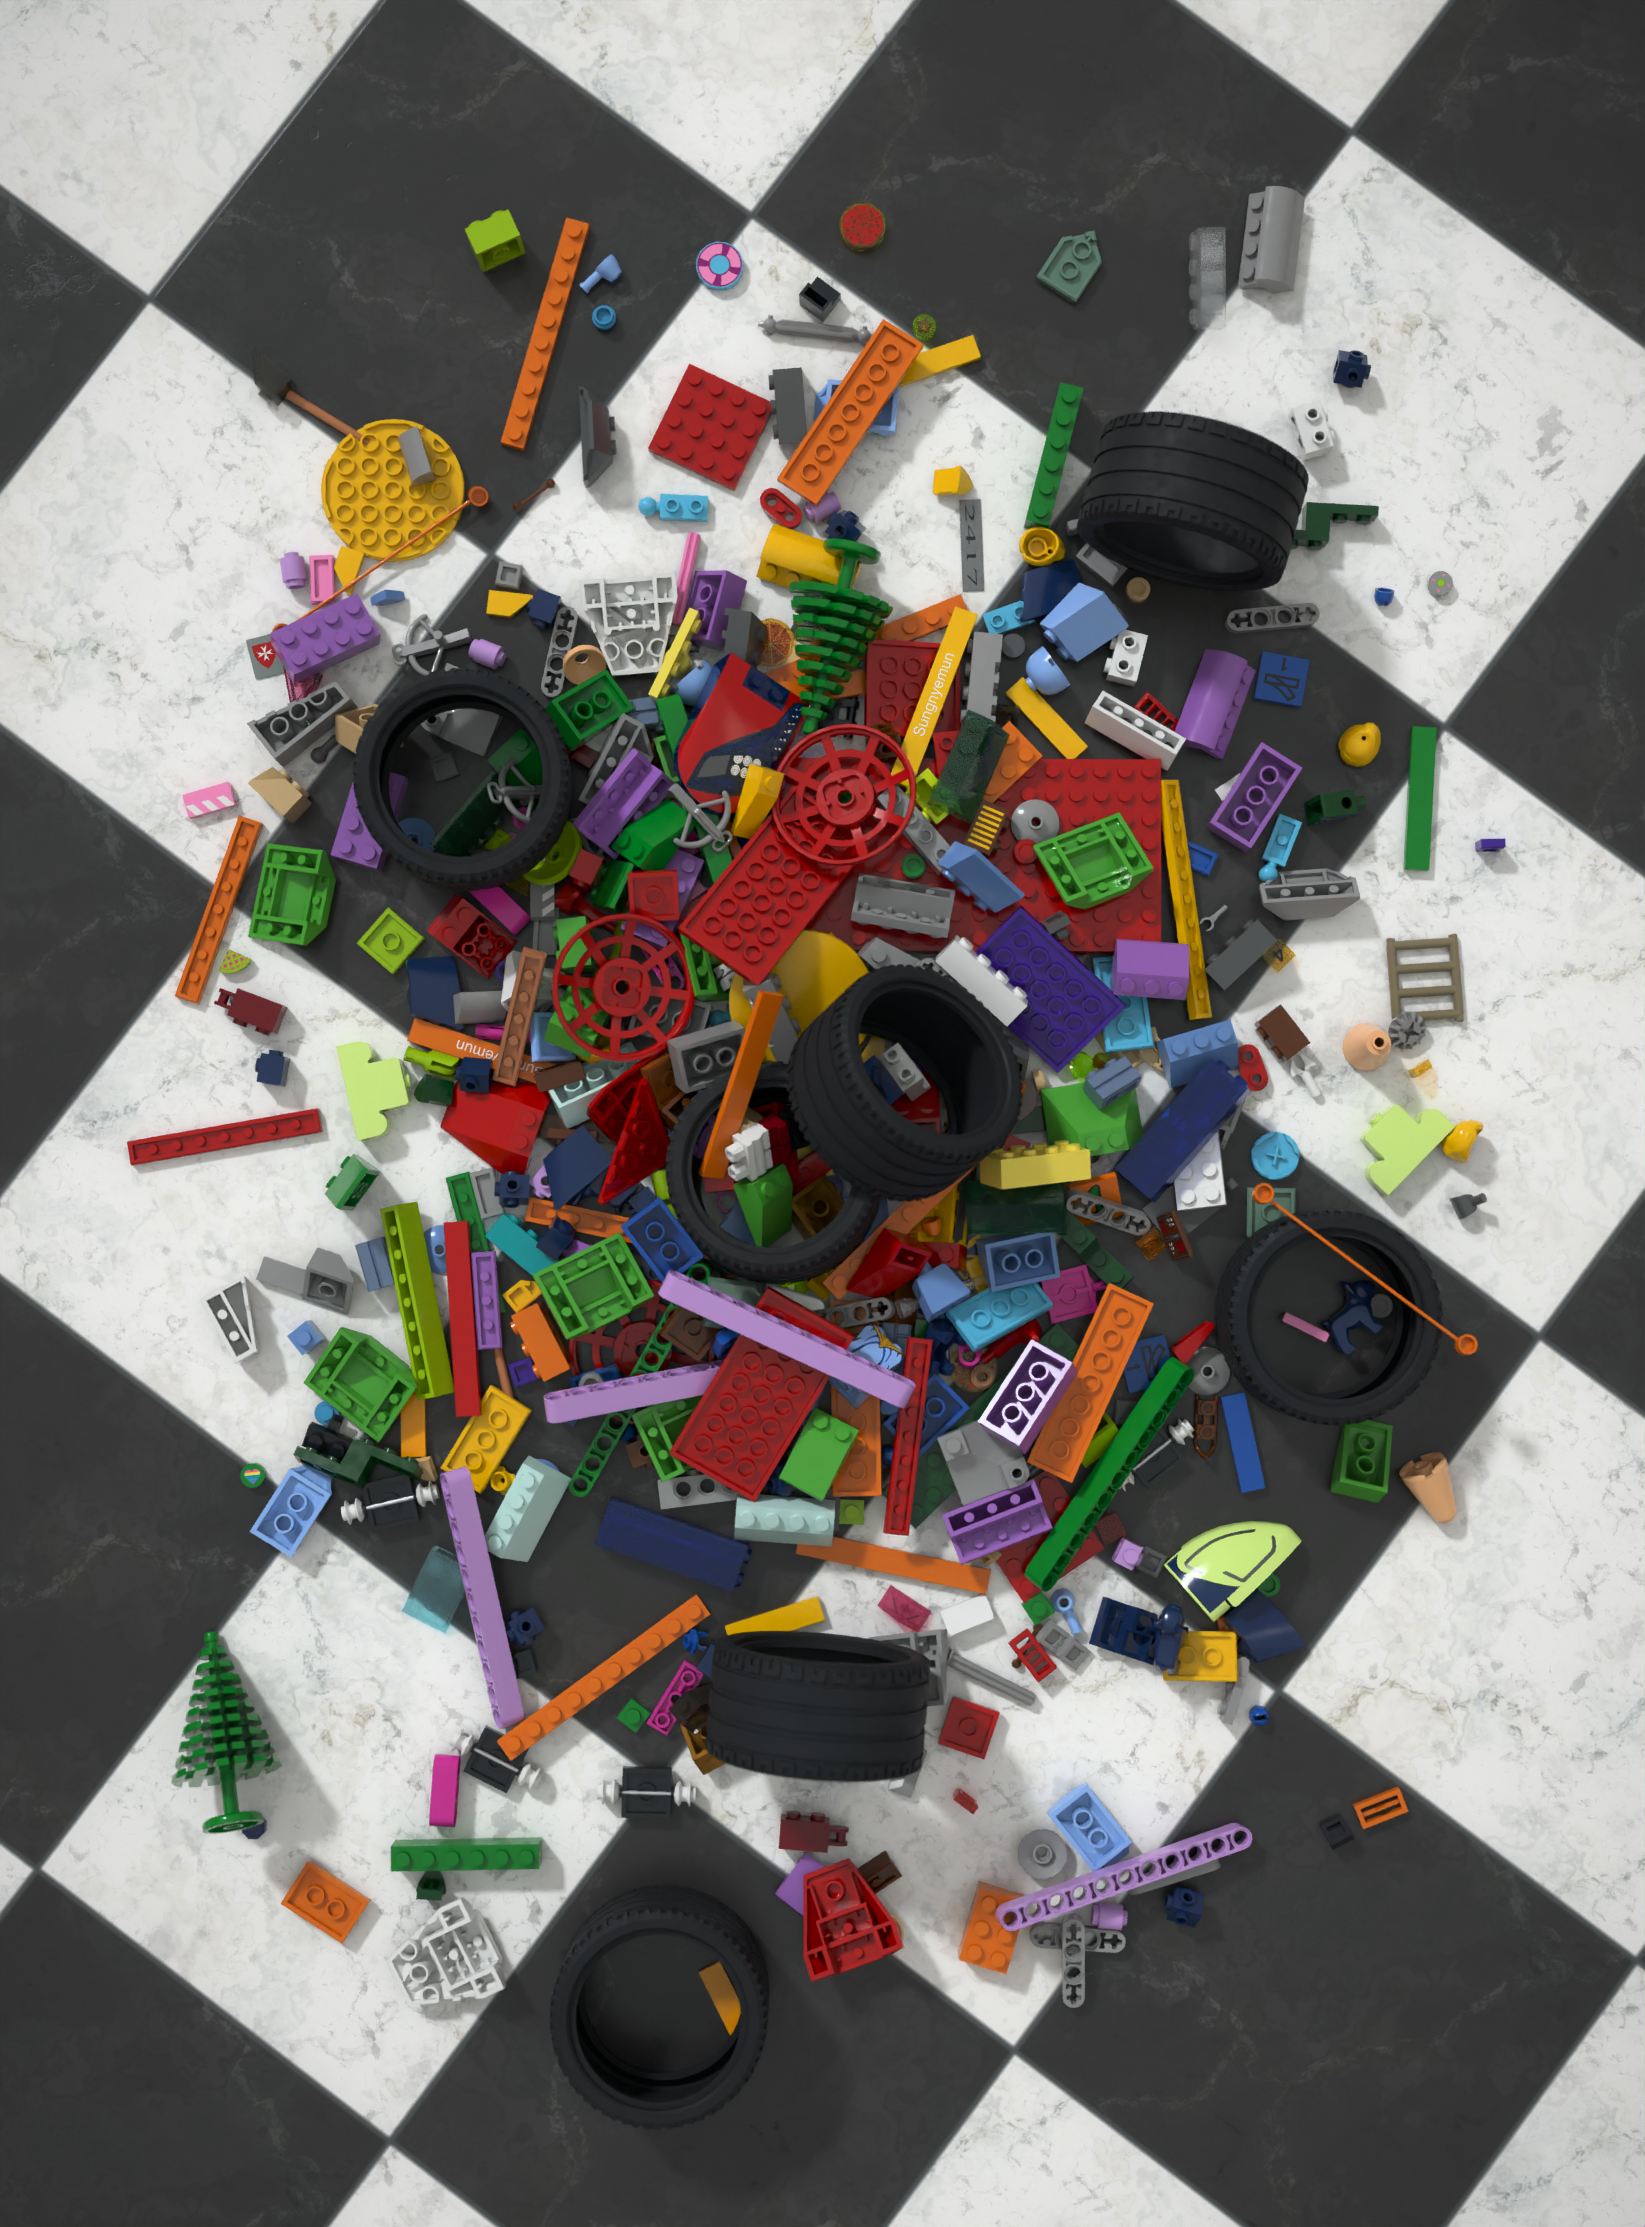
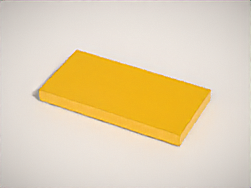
M494 1385L489 1386L481 1400L482 1415L471 1416L441 1466V1469L446 1472L463 1466L467 1467L472 1478L474 1490L480 1494L486 1489L492 1475L498 1469L533 1411Z

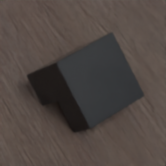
M818 276L812 284L808 282L799 294V305L822 322L825 321L841 300V294Z

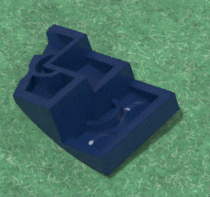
M1074 559L1046 565L1022 574L1021 585L1023 590L1021 592V601L1024 603L1023 613L1020 615L1021 622L1037 620L1047 616L1078 583H1082Z
M454 956L406 959L405 966L409 981L407 998L411 1016L428 1019L438 1025L443 1023L455 1027L456 1031H463V1024H455L453 995L460 993Z
M583 1125L543 1159L556 1212L608 1169L612 1161Z
M1257 1588L1236 1606L1223 1621L1225 1625L1242 1638L1238 1648L1256 1664L1266 1661L1271 1657L1283 1656L1290 1651L1302 1650L1305 1647V1643L1290 1622Z
M1103 1597L1089 1644L1154 1666L1158 1628L1154 1627L1153 1623L1158 1622V1614Z

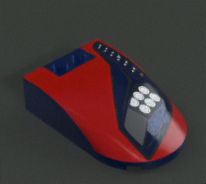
M732 652L713 665L676 745L674 771H677L681 783L680 787L696 804L723 798L722 792L727 791L731 801V814L736 813L749 764L776 770L791 746L804 719L801 715L800 707H809L810 704L802 702L800 697ZM720 803L701 808V810L723 816L725 805Z

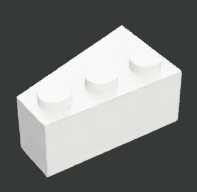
M244 1275L200 1298L235 1364L259 1353L247 1280Z

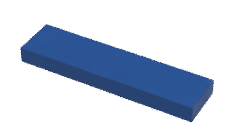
M1245 1392L1222 1396L1220 1400L1240 1492L1245 1493L1265 1488Z

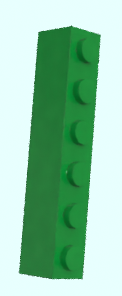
M1060 382L1024 524L1026 529L1036 526L1049 527L1083 392L1081 387Z
M542 1837L395 1840L391 1845V1872L539 1869L542 1863Z

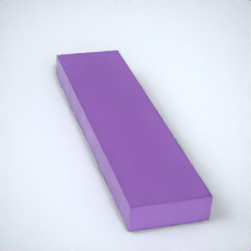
M496 1251L471 1253L478 1350L503 1348Z

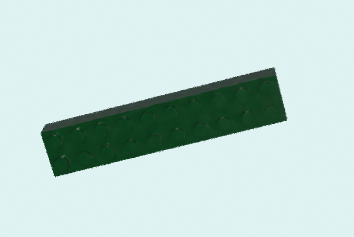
M1053 1323L1040 1336V1342H1038L1073 1362L1080 1347L1057 1323ZM1020 1356L995 1379L989 1388H986L969 1405L970 1408L945 1433L981 1418ZM938 1440L918 1458L910 1522L915 1529L956 1490ZM889 1483L882 1489V1495L886 1499L888 1496Z

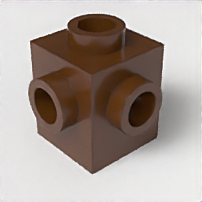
M891 722L868 726L886 734L901 746L900 733L895 732ZM868 737V738H865L866 747H867L868 742H869V740H870L869 737ZM879 742L874 756L881 761H887L895 757L896 754L886 745Z
M640 1434L633 1436L635 1441L625 1445L633 1468L644 1465L646 1469L654 1466L649 1454L644 1453L642 1450L645 1445Z

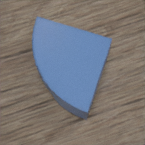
M383 590L370 597L371 605L383 606L402 602L405 600L404 592Z

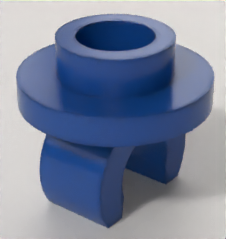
M695 1629L688 1630L683 1636V1646L687 1652L694 1654L697 1650H707V1646L699 1644V1639L707 1637L708 1633L696 1631Z

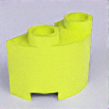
M928 768L915 778L917 784L915 804L929 822L938 824L959 806L951 795L944 790ZM908 784L905 794L910 799V785Z

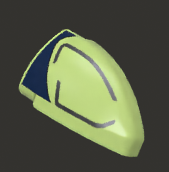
M1263 1521L1232 1523L1216 1527L1191 1539L1164 1566L1206 1615L1215 1622L1230 1608L1225 1601L1226 1599L1232 1606H1238L1279 1567L1301 1543V1539L1290 1527L1280 1523Z

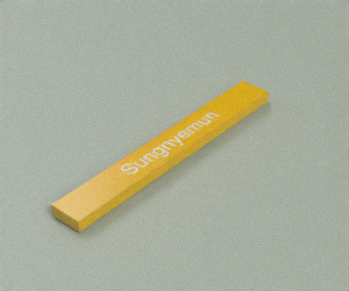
M956 606L901 746L914 770L915 778L978 616L976 613ZM898 757L891 772L892 776L905 769ZM907 779L897 785L906 788L909 780Z

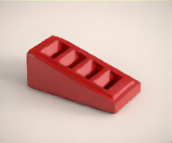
M1147 691L1133 708L1146 716H1149L1155 709L1158 713L1153 717V720L1158 721L1161 716L1165 717L1161 724L1166 726L1171 722L1173 725L1170 727V730L1175 732L1178 720ZM1147 703L1151 705L1145 713L1141 711Z
M1205 1320L1169 1347L1170 1352L1176 1359L1187 1364L1215 1325Z
M1028 1628L1008 1642L1038 1683L1057 1668ZM1028 1637L1030 1641L1018 1649L1016 1645ZM1034 1644L1036 1649L1024 1657L1022 1653ZM1040 1652L1042 1656L1030 1665L1028 1661ZM1046 1660L1048 1664L1036 1672L1034 1668Z

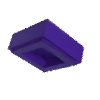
M1480 839L1475 842V851L1499 852L1506 847L1505 839Z
M532 1357L508 1364L515 1388L539 1380L532 1368L534 1365Z

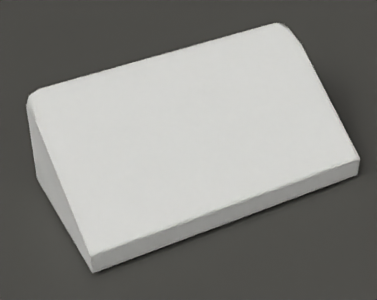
M981 1594L940 1611L949 1636L995 1619L986 1594Z

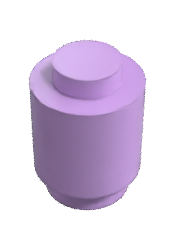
M827 492L818 507L806 501L807 507L804 508L807 519L809 521L813 520L817 524L830 518L834 512L837 513V511L841 510V505L834 492L830 494Z
M298 552L285 553L284 557L280 559L283 583L286 584L287 589L305 587L307 577L304 557L299 556Z
M474 639L470 645L468 656L473 658L474 662L497 669L498 666L501 667L504 664L506 653H504L502 646L484 639Z
M1098 1903V1905H1092L1091 1925H1096L1097 1928L1121 1930L1122 1925H1127V1910H1123V1905Z

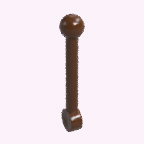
M548 479L544 486L525 500L516 502L513 505V509L517 513L521 512L523 506L548 488H554L555 481Z
M1040 1623L1033 1625L1034 1631L1032 1635L1034 1637L1043 1628ZM1019 1657L1012 1661V1667L1015 1669L1021 1666Z

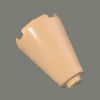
M1372 1023L1356 1025L1347 1033L1343 1040L1345 1059L1358 1070H1376L1383 1066L1390 1056V1037L1378 1025Z
M1433 1452L1420 1456L1421 1461L1415 1464L1413 1460L1409 1461L1399 1472L1401 1480L1436 1522L1448 1523L1452 1521L1457 1514V1507L1445 1456L1442 1453Z

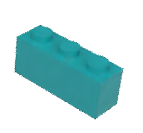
M512 1213L509 1216L502 1214L485 1235L487 1239L531 1275L561 1261L559 1257L555 1261L539 1250L536 1245L540 1236L532 1229L526 1231L521 1227L522 1221Z

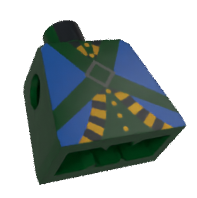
M1353 790L1319 794L1304 803L1308 826L1347 820L1358 814V811L1366 809V799L1364 796L1355 797Z

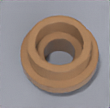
M978 1365L971 1372V1381L977 1388L986 1389L994 1383L995 1373L988 1365ZM985 1372L987 1379L980 1381L978 1379L979 1373Z

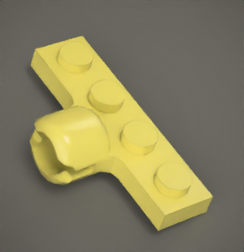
M689 608L670 649L664 654L663 664L648 693L650 699L654 702L657 699L668 697L671 690V685L669 684L673 676L676 679L683 678L692 670L693 663L689 654L692 645L690 640L693 634L699 632L702 625L701 617L697 610Z

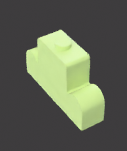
M361 1041L336 1046L357 1141L362 1142L387 1135L391 1128V1122L383 1113L412 1104L409 1087H412L410 1074L405 1073L403 1061L394 1057L373 1062L375 1059L374 1049L369 1044Z
M1397 1104L1389 1106L1382 1114L1378 1112L1369 1121L1371 1126L1360 1136V1141L1379 1158V1161L1371 1162L1365 1168V1178L1382 1196H1388L1452 1131L1455 1125L1437 1109L1423 1110L1417 1114L1415 1120Z

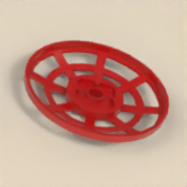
M833 725L809 734L787 753L777 770L783 773L784 777L778 798L772 806L776 825L787 843L799 854L824 865H855L879 856L901 837L909 825L914 812L917 784L914 770L908 757L901 747L889 736L877 729L864 725ZM852 734L866 736L870 740L865 752L853 749L835 751L831 737ZM822 741L826 755L816 760L804 774L791 767L804 751ZM879 742L886 745L896 754L905 768L903 771L892 776L885 764L874 756ZM858 758L861 761L857 770L842 769L839 759ZM827 763L830 764L832 773L822 782L811 778L822 766ZM870 763L880 770L885 780L873 785L865 776ZM787 776L799 783L795 796L796 811L782 814L781 791ZM908 779L910 800L908 811L904 818L893 814L896 804L895 785ZM808 787L817 792V805L804 809L803 798L805 789ZM888 789L889 801L885 811L874 806L875 794ZM845 793H850L852 795L851 801L846 804L840 803V797ZM822 815L828 822L822 834L818 833L810 825L807 818ZM869 815L881 820L870 832L865 835L862 834L860 823L865 821ZM800 820L806 832L817 840L810 852L794 840L787 830L785 823ZM887 823L899 826L897 832L884 845L868 853L865 842L878 835ZM837 827H850L854 839L835 840L831 839ZM826 845L841 848L856 846L859 857L848 860L826 859L819 855Z
M636 914L608 915L593 920L580 928L562 949L555 964L552 977L553 1004L559 1022L566 1033L577 1045L587 1052L612 1061L641 1060L657 1054L668 1046L667 1040L678 1037L686 1026L695 1001L685 957V947L682 942L663 924ZM626 921L623 936L608 937L595 943L588 932L605 923ZM636 923L644 924L656 930L670 944L657 951L647 942L633 937ZM581 939L587 951L579 959L573 976L560 974L567 953L574 943ZM622 943L619 958L607 961L600 949L610 944ZM635 945L642 948L651 957L642 964L629 959L631 946ZM674 952H677L684 968L686 991L671 989L670 973L664 959ZM592 956L599 966L594 977H580L584 965ZM656 965H658L662 975L663 987L651 986L650 977L647 972ZM620 980H624L627 984V990L623 994H619L616 991V984ZM558 984L571 986L573 1002L579 1015L570 1024L565 1019L560 1006ZM579 987L592 988L595 1001L585 1010L580 1000ZM650 996L662 997L657 1010L650 1018L643 1007ZM670 998L684 1000L678 1020L671 1030L664 1035L656 1026V1023L665 1013ZM602 1009L604 1012L612 1015L611 1029L609 1030L598 1025L591 1017ZM635 1014L642 1023L641 1026L634 1029L621 1031L622 1017ZM586 1023L597 1033L610 1037V1051H602L589 1045L575 1032ZM648 1031L657 1041L652 1046L637 1052L620 1053V1038H631Z
M646 1280L649 1287H652L654 1297L640 1306L648 1307L645 1321L632 1323L626 1315L618 1319L623 1329L617 1338L603 1336L602 1334L606 1328L604 1326L596 1330L595 1334L590 1333L586 1336L570 1339L569 1363L573 1367L571 1368L573 1376L581 1373L577 1354L578 1341L592 1344V1357L595 1369L603 1367L600 1358V1345L612 1347L615 1362L611 1364L617 1363L618 1370L630 1376L640 1358V1355L636 1352V1347L639 1344H648L658 1326L655 1323L657 1310L665 1313L668 1306L659 1303L660 1295L658 1292L663 1284L662 1282ZM674 1310L670 1311V1316L675 1312ZM658 1333V1337L661 1341L668 1342L667 1339H665ZM671 1346L657 1372L664 1371L670 1361L683 1364V1367L714 1361L713 1347L711 1346L708 1350L707 1361L700 1360L698 1362L687 1353L684 1355L673 1352ZM650 1352L646 1356L647 1360L651 1363L659 1361L658 1355L654 1352ZM637 1373V1374H635V1376L644 1375V1374H642V1373ZM615 1415L611 1417L612 1419L623 1422L620 1416ZM632 1417L629 1424H635Z

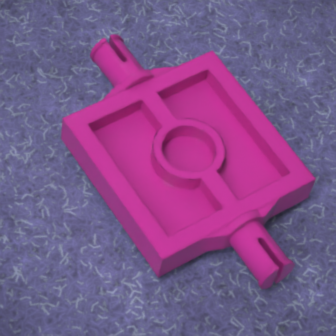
M1086 1264L1061 1270L1059 1278L1040 1281L1041 1289L1054 1304L1053 1308L1048 1311L1051 1324L1096 1312L1098 1308L1096 1292L1106 1289L1107 1285L1100 1286L1105 1284L1102 1280L1093 1282L1089 1276Z

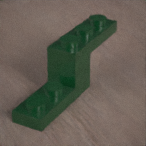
M1307 502L1302 509V529L1296 530L1291 549H1296L1298 546H1306L1309 550H1321L1329 542L1330 520H1333V523L1339 524L1346 523L1347 521H1356L1359 525H1368L1377 518L1379 506Z
M1046 1188L1028 1203V1206L1063 1239L1065 1245L1107 1286L1111 1283L1124 1289L1134 1279V1276L1098 1242L1097 1237Z
M356 1438L353 1439L342 1462L330 1455L325 1458L319 1455V1451L308 1446L306 1449L297 1446L293 1454L299 1463L363 1489L376 1463L418 1481L423 1474L417 1460L408 1456L405 1459L397 1456L394 1450L387 1447L384 1450L377 1448L374 1442L365 1438L362 1441Z

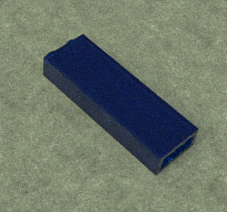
M1212 1058L1208 1060L1114 1168L1154 1203L1251 1093L1247 1088L1249 1083L1239 1075L1233 1077L1228 1072L1230 1068L1220 1059L1217 1063Z
M615 1496L610 1497L594 1545L730 1592L734 1591L735 1586L740 1588L744 1573L740 1572L742 1564H748L752 1550L748 1549L749 1542L734 1540V1537Z

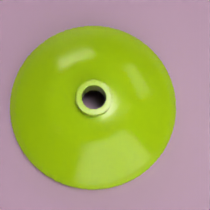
M567 820L560 838L549 854L531 871L523 874V877L529 882L540 886L551 885L565 878L570 873L582 849V839L579 830Z

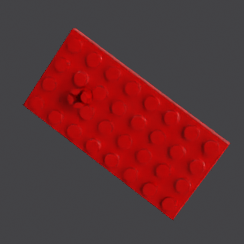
M795 785L781 800L782 814L796 811L795 796L797 786ZM804 793V809L817 805L815 799ZM772 812L679 926L678 932L752 985L759 986L855 865H824L799 854L787 843L780 833ZM822 815L807 818L810 825L818 833L822 834L828 824ZM800 820L785 823L787 830L794 840L810 852L817 840L806 832ZM837 827L831 839L835 840L854 839L850 827ZM872 839L865 842L867 849L871 846ZM826 845L819 855L820 857L834 860H848L859 857L856 846L841 848Z
M767 1286L755 1307L846 1350L854 1338V1335L769 1286ZM740 1334L679 1434L669 1454L755 1502L830 1378V1375Z

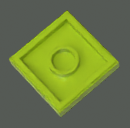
M388 907L357 944L391 974L395 975L405 964L406 959H409L425 941V938Z

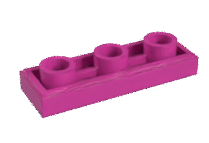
M685 1659L646 1724L668 1736L705 1674L698 1671L696 1665ZM672 1695H678L680 1697V1701H673L671 1698Z

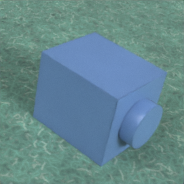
M312 1320L305 1321L287 1336L301 1355L310 1353L326 1340V1337Z

